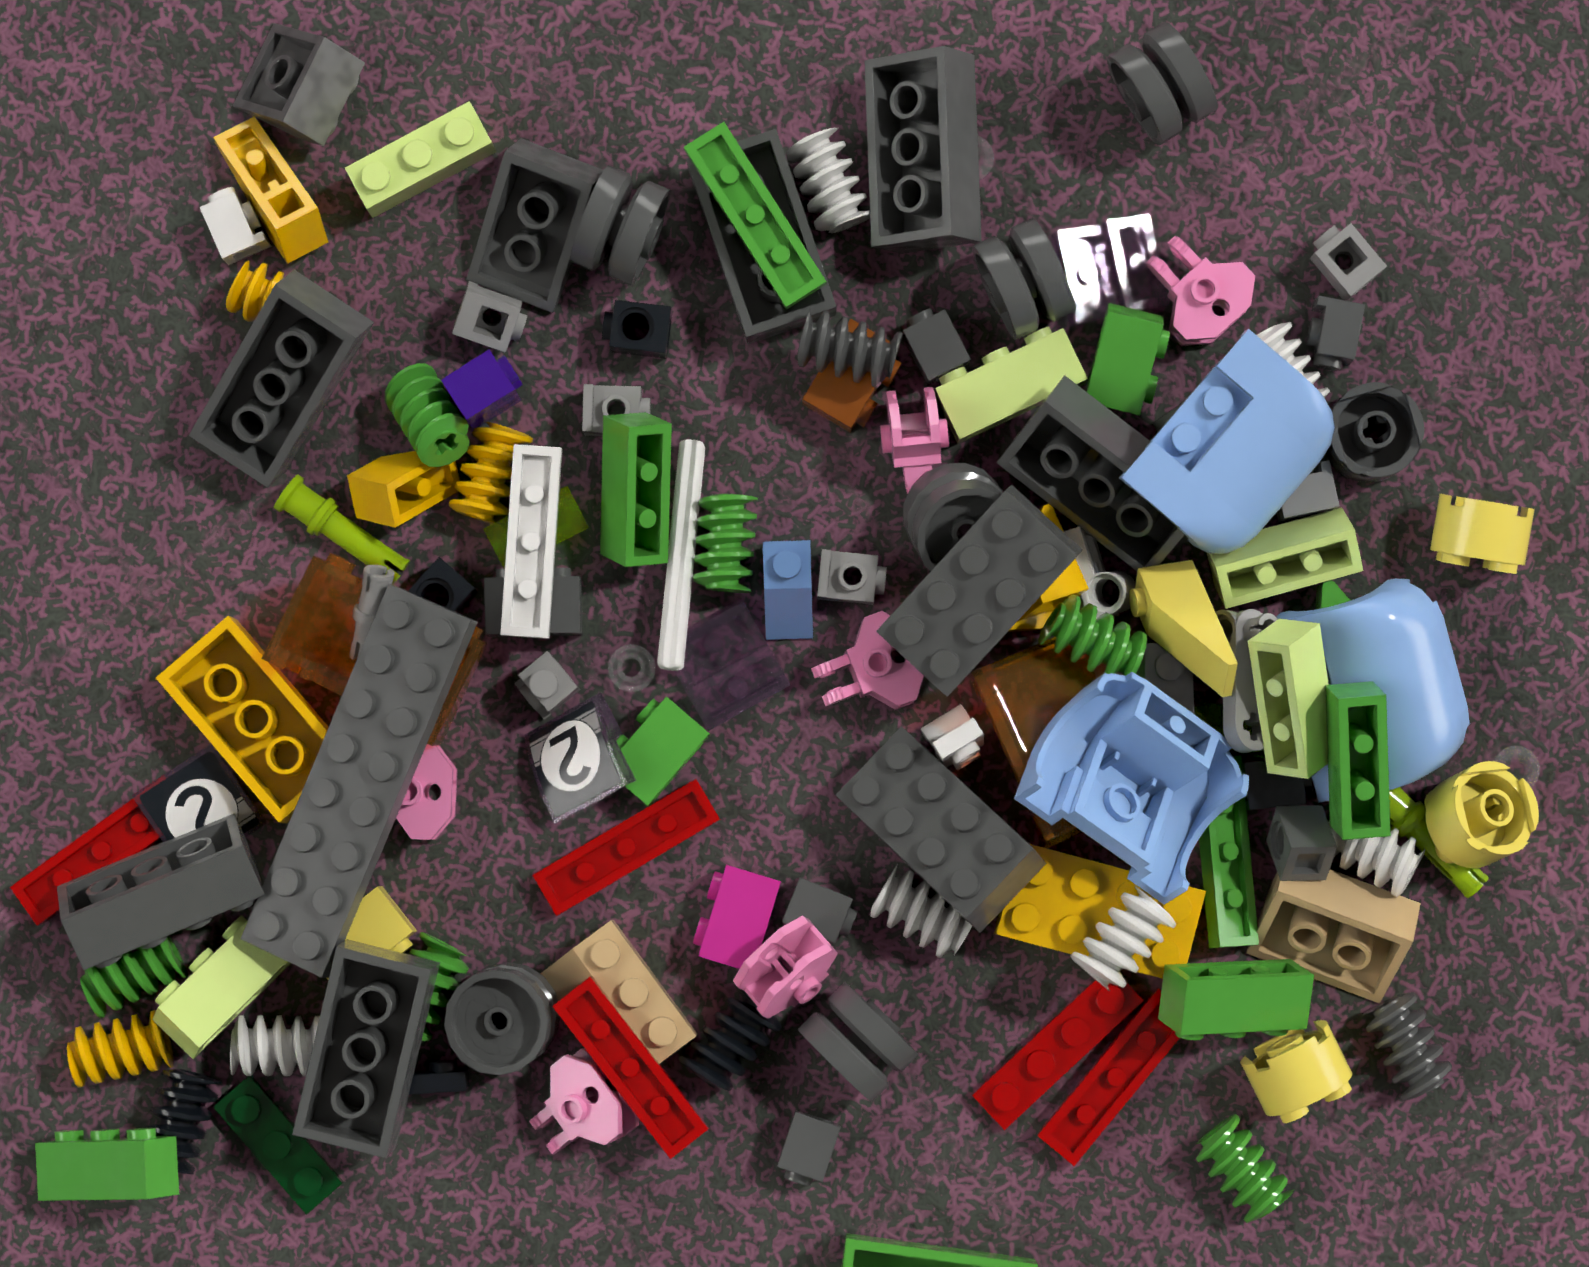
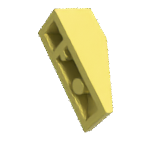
M1193 560L1138 568L1135 588L1129 591V603L1133 616L1140 617L1145 631L1150 638L1220 696H1232L1238 663Z

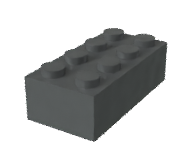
M939 46L864 60L871 247L904 254L982 242L975 56L947 46Z
M776 129L737 142L827 281L825 286L787 310L689 158H686L688 171L747 345L804 326L810 307L813 322H816L824 311H828L830 317L835 316L837 309Z
M294 269L273 287L189 436L269 488L291 465L374 322Z
M1065 375L997 461V464L1136 571H1138V568L1159 565L1185 535L1153 505L1119 479L1123 472H1126L1145 450L1150 441Z
M1011 485L876 632L948 697L1082 552V549Z
M902 726L836 794L858 819L979 933L1046 865L1045 861L1028 842Z
M235 813L57 886L61 923L83 970L93 966L97 968L110 966L120 960L124 953L139 947L142 949L153 948L167 939V935L184 928L186 930L201 928L208 924L213 916L227 910L234 912L244 910L253 905L258 897L264 895L256 860Z
M348 939L336 946L292 1135L382 1158H387L396 1149L440 962Z

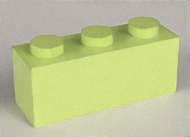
M469 101L345 167V170L366 209L374 218L496 153V150Z
M1049 326L1042 328L1025 337L1026 346L1010 353L1007 346L1002 347L981 358L984 365L967 373L965 367H960L939 378L941 386L934 390L936 400L957 444L1040 406L1064 375L1079 387L1085 385L1088 378L1064 328L1053 333Z
M1342 507L1264 528L1244 547L1230 553H1207L1213 582L1225 609L1364 571L1355 529Z
M1278 619L1248 640L1267 773L1309 779L1328 764L1325 685L1329 684L1320 623Z
M243 916L235 920L223 933L222 937L227 941L215 953L210 948H207L189 966L193 974L183 984L180 985L174 980L155 999L159 1007L152 1020L192 1059L204 1050L291 964L241 940L248 922Z

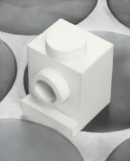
M228 187L213 193L208 197L210 203L200 207L221 258L228 265L272 247L262 231L255 233V229L262 227L251 201L242 203L234 187Z

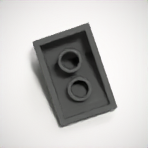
M522 138L505 150L466 280L553 313L556 310L574 263H571L570 257L578 227L603 169Z

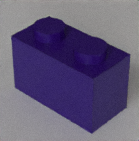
M490 349L441 379L473 429L486 424L485 422H489L522 401L516 392V389L523 386L518 375L505 355L496 360Z

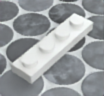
M514 444L501 636L549 639L562 463L561 447Z

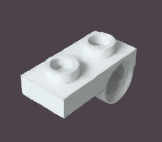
M1081 527L1064 531L1082 549V552L1075 559L1089 589L1079 596L1081 600L1080 609L1089 603L1097 606L1096 619L1105 612L1116 617L1119 616V613L1130 608L1129 591L1134 589L1136 584L1134 579L1123 571L1106 572L1096 539L1081 529ZM1109 579L1117 584L1120 591L1119 599L1114 605L1108 604L1102 595L1103 585Z
M961 704L920 728L926 741H929L933 747L934 754L946 768L953 764L956 770H959L981 756L979 747L984 745V734L975 719L969 717Z

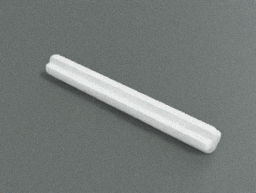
M691 439L681 440L679 443L657 659L658 666L661 669L671 671L682 670L684 667L698 528L697 518L699 517L698 504L701 497L705 457L703 442Z

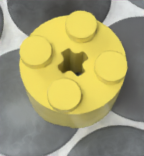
M1439 494L1430 550L1437 551L1436 560L1444 563L1469 566L1470 558L1484 559L1483 568L1517 574L1518 565H1525L1535 509L1521 507L1520 516H1517L1519 506L1456 496L1455 505H1451L1452 496Z
M1485 761L1477 763L1439 783L1426 795L1424 801L1427 829L1435 845L1437 856L1446 863H1455L1466 868H1481L1523 849L1529 843L1527 841L1531 832L1536 830L1539 821L1537 800L1532 788L1525 779L1521 778L1518 780L1512 773L1507 771L1510 767L1503 763Z
M1325 1020L1313 1021L1317 1030L1307 1033L1303 1029L1288 1030L1286 1035L1275 1036L1261 1043L1253 1049L1257 1056L1253 1061L1249 1060L1246 1056L1241 1059L1240 1063L1267 1116L1279 1115L1283 1123H1289L1306 1115L1309 1112L1308 1105L1323 1098L1326 1102L1337 1100L1352 1090L1348 1082L1352 1077V1071L1328 1022Z

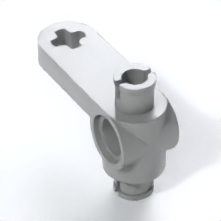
M1221 609L1215 613L1238 663L1232 696L1223 697L1224 736L1229 746L1239 753L1258 751L1264 747L1248 640L1274 623L1278 618L1271 613L1262 614L1255 609H1247L1240 612ZM1244 721L1246 725L1252 727V735H1250L1249 731L1244 730Z

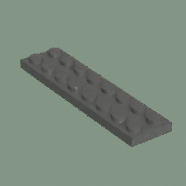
M388 584L262 886L264 895L257 898L241 940L321 978H329L336 946L346 939L478 623L477 621L402 588Z

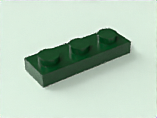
M252 1075L244 1079L214 1106V1109L306 1215L344 1183L306 1138L292 1135L294 1123Z

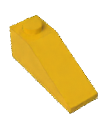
M255 116L213 137L215 144L248 201H251L264 230L287 264L329 243L318 207Z

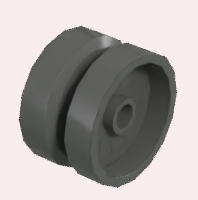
M1165 21L1144 33L1142 38L1143 51L1128 43L1107 57L1110 74L1120 95L1144 132L1158 145H1162L1180 134L1182 130L1181 115L1194 123H1198L1218 109L1216 95L1199 60L1181 34L1170 23Z
M608 165L600 175L589 198L576 233L570 260L571 263L594 271L604 263L611 247H613L608 265L610 277L633 287L658 241L670 198V189L646 181L637 189L630 205H628L633 187L631 175Z
M1034 218L1011 228L1009 241L1013 255L1006 244L996 236H992L972 247L973 256L988 298L1006 329L1015 340L1038 329L1039 316L1034 301L1042 314L1052 322L1071 315L1077 310L1071 287L1061 263L1045 232Z
M967 463L943 464L927 471L912 485L903 504V525L924 566L930 571L935 568L1003 493L997 482L983 469Z
M505 962L486 967L460 984L447 1003L444 1026L450 1047L461 1062L480 1073L503 1075L521 1070L548 1050L558 1033L560 1016L552 1007L558 1002L555 990L542 974L527 965ZM497 1012H501L506 1016V1027L505 1020L498 1021Z
M844 981L828 998L830 1008L844 1022L843 1026L839 1029L823 1013L814 1012L798 1028V1031L847 1081L872 1103L889 1086L887 1076L877 1067L872 1059L878 1055L893 1070L902 1072L919 1054L898 1033L901 1029L870 999L866 1002Z

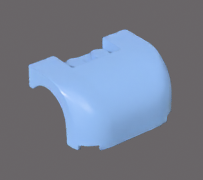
M1250 329L1242 333L1241 338L1212 368L1152 438L1140 456L1119 477V479L1178 527L1189 538L1188 541L1193 546L1207 553H1230L1244 547L1257 536L1321 461L1331 445L1335 429L1333 413L1319 390Z
M1395 578L1386 580L1372 592L1338 605L1309 611H1285L1276 616L1278 619L1320 623L1329 685L1373 681L1386 694L1389 790L1415 782L1443 766L1463 744L1466 729L1470 725L1468 705L1445 620L1437 601L1432 602L1422 589L1410 583V579ZM1327 764L1311 776L1318 802L1329 801Z
M1133 672L1126 676L1104 673L1080 690L1045 727L1030 754L1014 799L1050 825L1055 824L1062 818L1070 822L1129 864L1131 868L1127 879L1165 905L1188 890L1190 883L1186 879L1185 871L1195 844L1208 825L1219 814L1247 795L1249 775L1241 774L1238 763L1229 752L1231 747L1221 733L1152 683Z

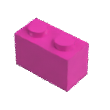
M726 865L724 873L715 871L707 894V899L715 901L710 919L700 917L693 944L701 946L698 956L740 969L743 962L763 943L781 881L730 865Z

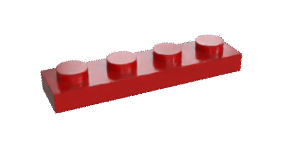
M163 776L10 887L37 926L43 925L60 912L57 886L146 850L165 837L141 802L140 796L168 778V776Z
M694 779L532 876L555 915L558 916L721 819L698 780Z
M592 976L552 1006L670 1159L709 1129Z
M1094 979L972 1093V1096L1004 1131L1144 1001L1128 983L1124 988L1109 983V990H1107Z
M1159 988L1152 993L1036 1134L1073 1166L1078 1163L1180 1039L1175 1035V1031L1158 1019L1161 990Z

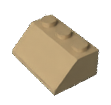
M1331 869L1326 880L1280 881L1277 872L1257 921L1259 945L1248 946L1246 953L1263 960L1291 959L1314 974V979L1380 1004L1414 941L1421 903L1400 895L1396 897L1390 891Z
M610 920L540 973L555 990L558 1001L592 976L659 1064L697 1036V1032L614 920Z

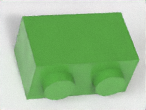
M1108 303L1086 387L1088 394L1107 408L1140 415L1143 402L1152 404L1158 382V377L1151 375L1155 357L1164 359L1170 337V331L1162 330L1164 326L1163 316Z
M667 696L661 703L653 698L635 719L641 726L633 736L628 739L622 734L608 750L621 779L620 783L647 806H650L710 736L709 732Z

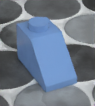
M810 540L763 542L766 640L813 639Z

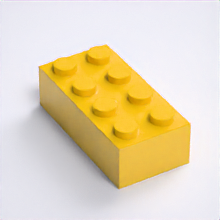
M227 616L161 672L156 679L279 823L287 824L292 817L329 726L240 622L231 616Z
M1030 844L1045 861L1046 865L999 913L994 934L1068 954L1078 952L1088 956L1089 952L1083 940L1086 937L1098 941L1102 940L1095 927L1097 923L1102 922L1110 926L1115 925L1108 910L1111 907L1122 911L1127 910L1120 898L1124 892L1139 896L1134 886L1135 884L1127 879L1129 870ZM1188 887L1186 892L1165 905L1145 892L1173 917L1176 926L1174 928L1162 924L1157 926L1164 938L1162 943L1148 938L1145 940L1152 955L1147 958L1134 953L1132 957L1139 967L1137 972L1163 979L1165 964L1188 963L1206 893L1204 890Z

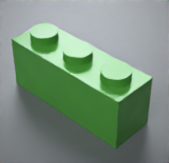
M646 412L603 415L600 554L624 567L668 563L672 423Z
M1373 681L1325 685L1330 825L1342 840L1391 836L1386 694Z
M1291 959L1165 964L1158 1019L1175 1031L1177 1037L1186 1040H1201L1204 1038V1034H1220L1229 1038H1243L1246 1036V1032L1260 1031L1268 1035L1283 1036L1288 1033V1030L1307 1029L1314 974Z
M156 1128L126 1130L127 1137H120L119 1129L90 1131L91 1138H84V1130L54 1132V1141L35 1143L38 1201L141 1200L178 1195L179 1179L176 1136L156 1137Z

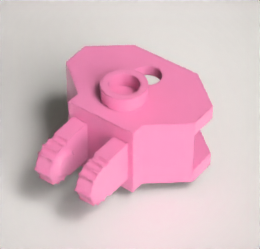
M1174 236L1168 242V245L1173 255L1190 270L1186 276L1179 280L1168 265L1154 255L1146 262L1150 271L1169 290L1167 297L1173 302L1169 326L1170 334L1181 346L1212 344L1245 314L1251 306L1255 275L1243 262L1212 264L1206 257L1201 260L1183 240ZM1212 306L1221 307L1224 311V316L1215 315L1212 311Z
M933 387L924 388L925 412L901 415L899 413L896 391H886L888 425H880L883 454H892L894 468L902 467L907 494L917 480L927 471L932 470V464L942 463L941 448L949 447L947 420H939Z
M880 611L864 617L854 647L847 649L843 656L811 668L814 678H825L835 674L836 671L849 667L854 680L853 684L827 691L822 696L825 706L838 703L856 695H859L860 698L870 695L894 710L913 704L917 700L924 675L907 659L904 660V663H895L891 658V652L897 650L876 632L891 615Z
M426 745L396 817L411 839L436 840L456 817L457 768L440 745ZM437 784L441 789V795L434 801L429 795V789L432 785Z
M802 915L779 928L743 962L733 982L758 1006L756 1009L759 1013L769 1019L790 1006L795 1007L798 1003L804 1004L815 997L822 987L821 982L829 975L827 971L838 953L811 921Z
M585 1048L580 1049L573 1056L569 1054L564 1055L550 1066L551 1097L544 1102L546 1107L529 1121L533 1128L538 1130L548 1126L554 1121V1118L557 1120L563 1132L555 1135L546 1145L553 1155L580 1137L607 1145L626 1136L639 1126L637 1115L618 1091L615 1093L605 1082L608 1078Z

